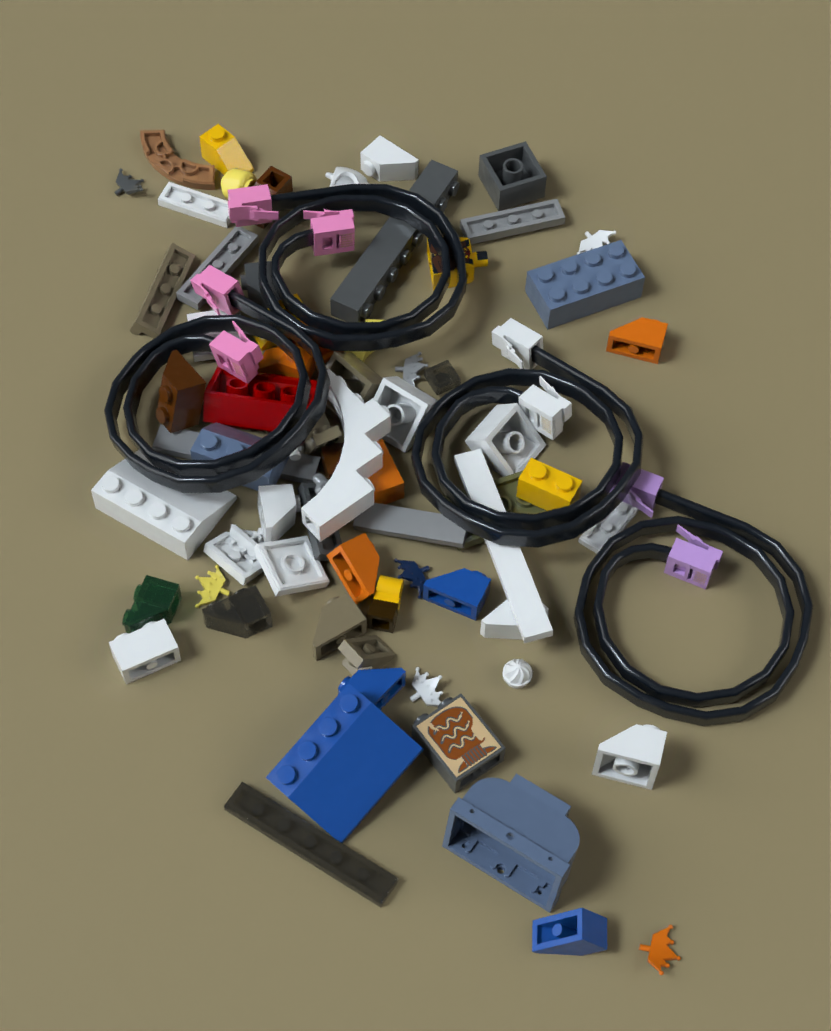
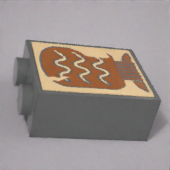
M462 693L455 698L449 697L439 704L438 709L429 715L427 713L422 714L412 725L411 738L424 749L422 751L454 793H457L504 761L506 748Z

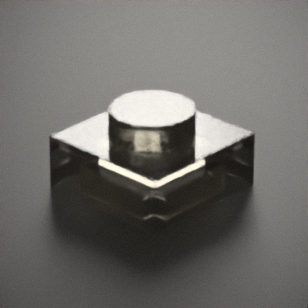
M449 360L424 370V377L436 395L461 385V378Z

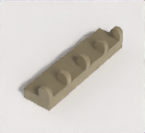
M174 243L170 245L157 270L147 296L138 311V315L130 328L132 334L139 335L142 332L153 339L160 335L177 297L176 292L181 288L194 260V254Z

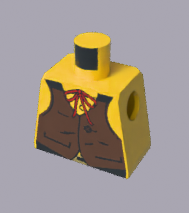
M427 237V258L434 291L441 277V259ZM459 237L465 254L467 284L474 281V268L488 266L487 251L472 252L470 239ZM448 245L451 273L448 288H452L458 284L457 268L451 248Z

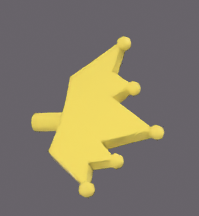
M218 565L215 566L216 572H207L210 577H199L196 575L195 578L199 580L204 588L203 591H197L201 595L202 600L199 604L195 605L196 608L214 603L219 593L229 596L230 591L222 588L226 579L219 570Z

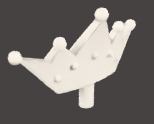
M599 230L594 235H591L588 231L585 232L587 239L581 241L577 254L601 247L603 243L610 244L608 238L616 234L617 231Z
M416 667L412 687L417 693L412 695L410 700L414 702L421 697L427 706L438 707L441 703L439 698L443 691L435 692L442 676L439 675L436 678L426 680L429 673L425 672V674L420 675V668Z

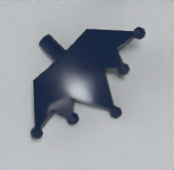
M395 558L394 562L401 564L398 566V569L404 570L397 577L412 581L413 583L409 586L410 588L418 589L419 595L417 597L421 599L423 585L426 581L423 573L430 570L429 566L419 568L414 561L398 560Z

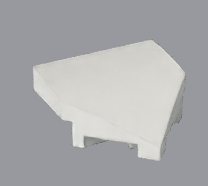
M231 524L230 532H224L205 543L203 552L244 586L263 572L254 552L256 544L264 543L262 529L258 528V531L242 530L238 526Z

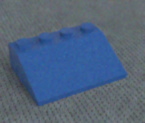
M348 683L266 778L342 845L424 749L370 700Z

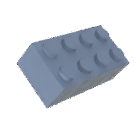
M622 240L527 271L525 292L546 328L551 329L640 298L642 296L645 276Z

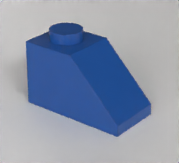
M463 568L426 580L423 585V599L476 621L490 594L491 579L479 571H470Z
M402 668L358 670L352 677L347 676L340 683L338 695L350 683L381 710L406 685V671Z
M578 908L532 921V952L583 956L607 950V918L585 908Z

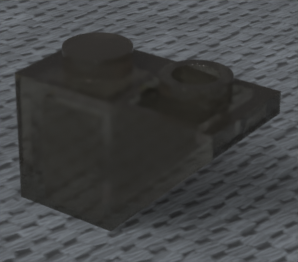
M256 585L248 589L242 588L232 596L224 600L213 601L206 608L202 609L204 624L207 628L245 639L272 627L271 612Z

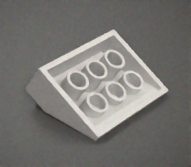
M139 450L134 453L150 463ZM125 459L110 468L91 490L96 509L186 560L190 559L237 499V496L229 491L221 493H182L151 481L136 471Z

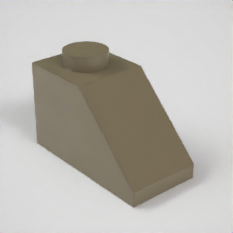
M348 593L341 597L331 598L322 607L313 640V657L316 661L337 650L344 639L357 638L367 633V619Z

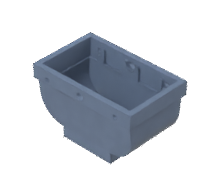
M516 773L511 782L500 778L481 779L472 785L462 799L458 797L450 808L442 847L551 913L569 876L579 847L580 835L575 824L568 818L570 805ZM501 869L504 873L500 874L497 870Z

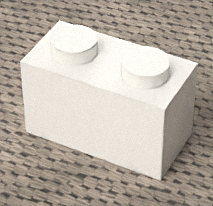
M165 619L151 621L141 629L131 633H123L109 642L112 656L126 684L181 661L179 647Z

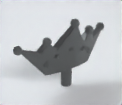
M119 169L116 183L120 188L114 192L116 195L123 191L127 195L143 191L142 185L139 184L144 182V179L134 180L131 179V175L123 176V169Z

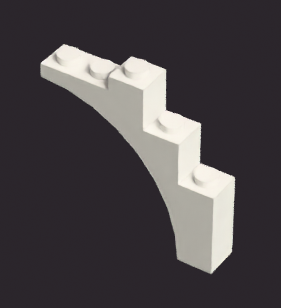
M330 369L327 370L330 378L328 399L333 404L341 420L344 432V445L340 461L329 481L314 498L301 508L302 523L320 542L374 505L375 488L368 477L383 468V450L376 441L391 432L392 418L386 406L380 405L374 398L365 403L358 393L354 394L348 388L341 376H336Z

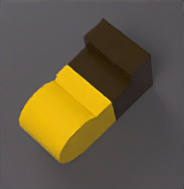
M380 575L372 604H370L367 613V628L389 633L394 632L401 605L400 600L404 579ZM376 619L384 620V621H389V622H388V623H380V622H378Z

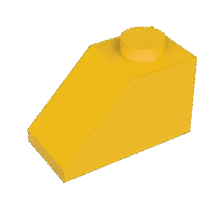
M220 124L215 125L199 136L202 158L211 165H214L223 175L233 168L250 172L254 171L252 164L235 136Z

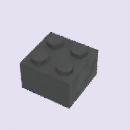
M526 141L480 155L478 176L498 211L545 197L547 176Z

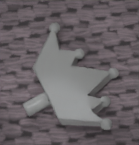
M420 351L406 358L404 367H395V372H403V380L414 387V382L417 379H421V376L417 375V373L429 366L428 364L419 363L423 361L422 357H418L422 354Z

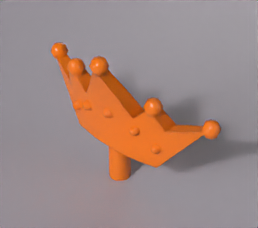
M671 924L667 928L653 934L651 946L640 944L639 950L649 952L648 962L659 971L660 975L664 974L661 967H670V964L665 961H679L681 959L680 956H677L668 947V945L675 943L667 936L670 929H673Z

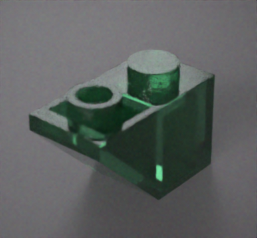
M146 575L142 585L138 584L135 589L132 608L127 609L123 616L122 625L125 627L126 633L141 629L151 621L165 619L167 625L172 623L182 600L179 584Z

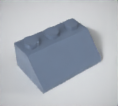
M215 422L201 429L190 450L191 459L215 460L247 449L262 438ZM290 456L258 480L242 486L258 491V486L276 485Z

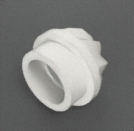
M513 659L505 664L502 672L503 679L512 688H522L531 681L532 668L523 659Z

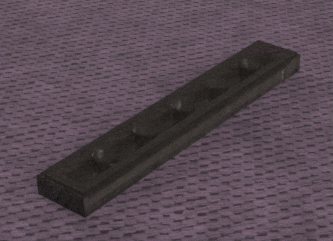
M244 782L240 783L224 805L225 811L380 908L398 883L396 876Z

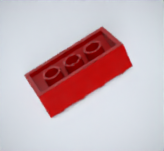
M217 366L204 392L203 421L238 426L242 429L266 430L270 433L277 428L294 404L299 378L258 372L247 384ZM310 380L311 389L307 408L314 400L316 380Z

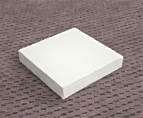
M308 536L259 543L254 548V552L276 597L325 588L330 582L321 562L314 559Z

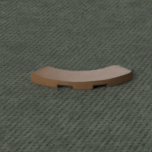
M140 130L143 152L157 172L165 178L185 187L215 190L214 165H203L186 159H180L174 154L173 149L168 144L165 130Z

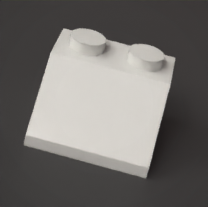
M398 376L384 377L374 399L380 405L388 408L392 418L391 432L381 439L404 453L408 452L414 445L417 426L438 400Z
M518 403L496 405L465 440L471 451L481 448L488 467L503 477L523 471L530 458L535 459L546 446V443Z
M636 724L600 743L592 775L652 790L660 767L667 732L660 730L654 725L646 724L642 726Z

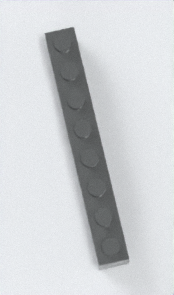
M431 159L409 191L418 193L444 212L450 197H454L459 190L458 170ZM389 217L330 298L331 315L345 322H362L364 319H368L374 304L377 301H381L384 297L389 283H394L401 266L408 263L413 249L421 245L424 234L403 220Z

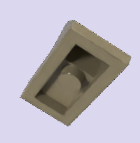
M323 413L312 431L303 441L307 455L321 451V447L335 443L342 436L338 425L331 428L325 413Z
M377 635L344 639L338 647L345 656L342 664L352 675L358 670L380 669L395 656Z

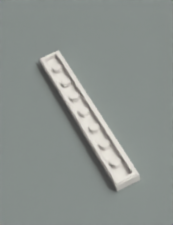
M481 448L454 455V462L468 498L499 512H506ZM484 539L524 643L553 636L552 626L521 548L519 546L498 545Z

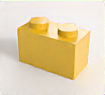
M530 458L518 478L516 497L546 511L568 506L580 498L583 480Z

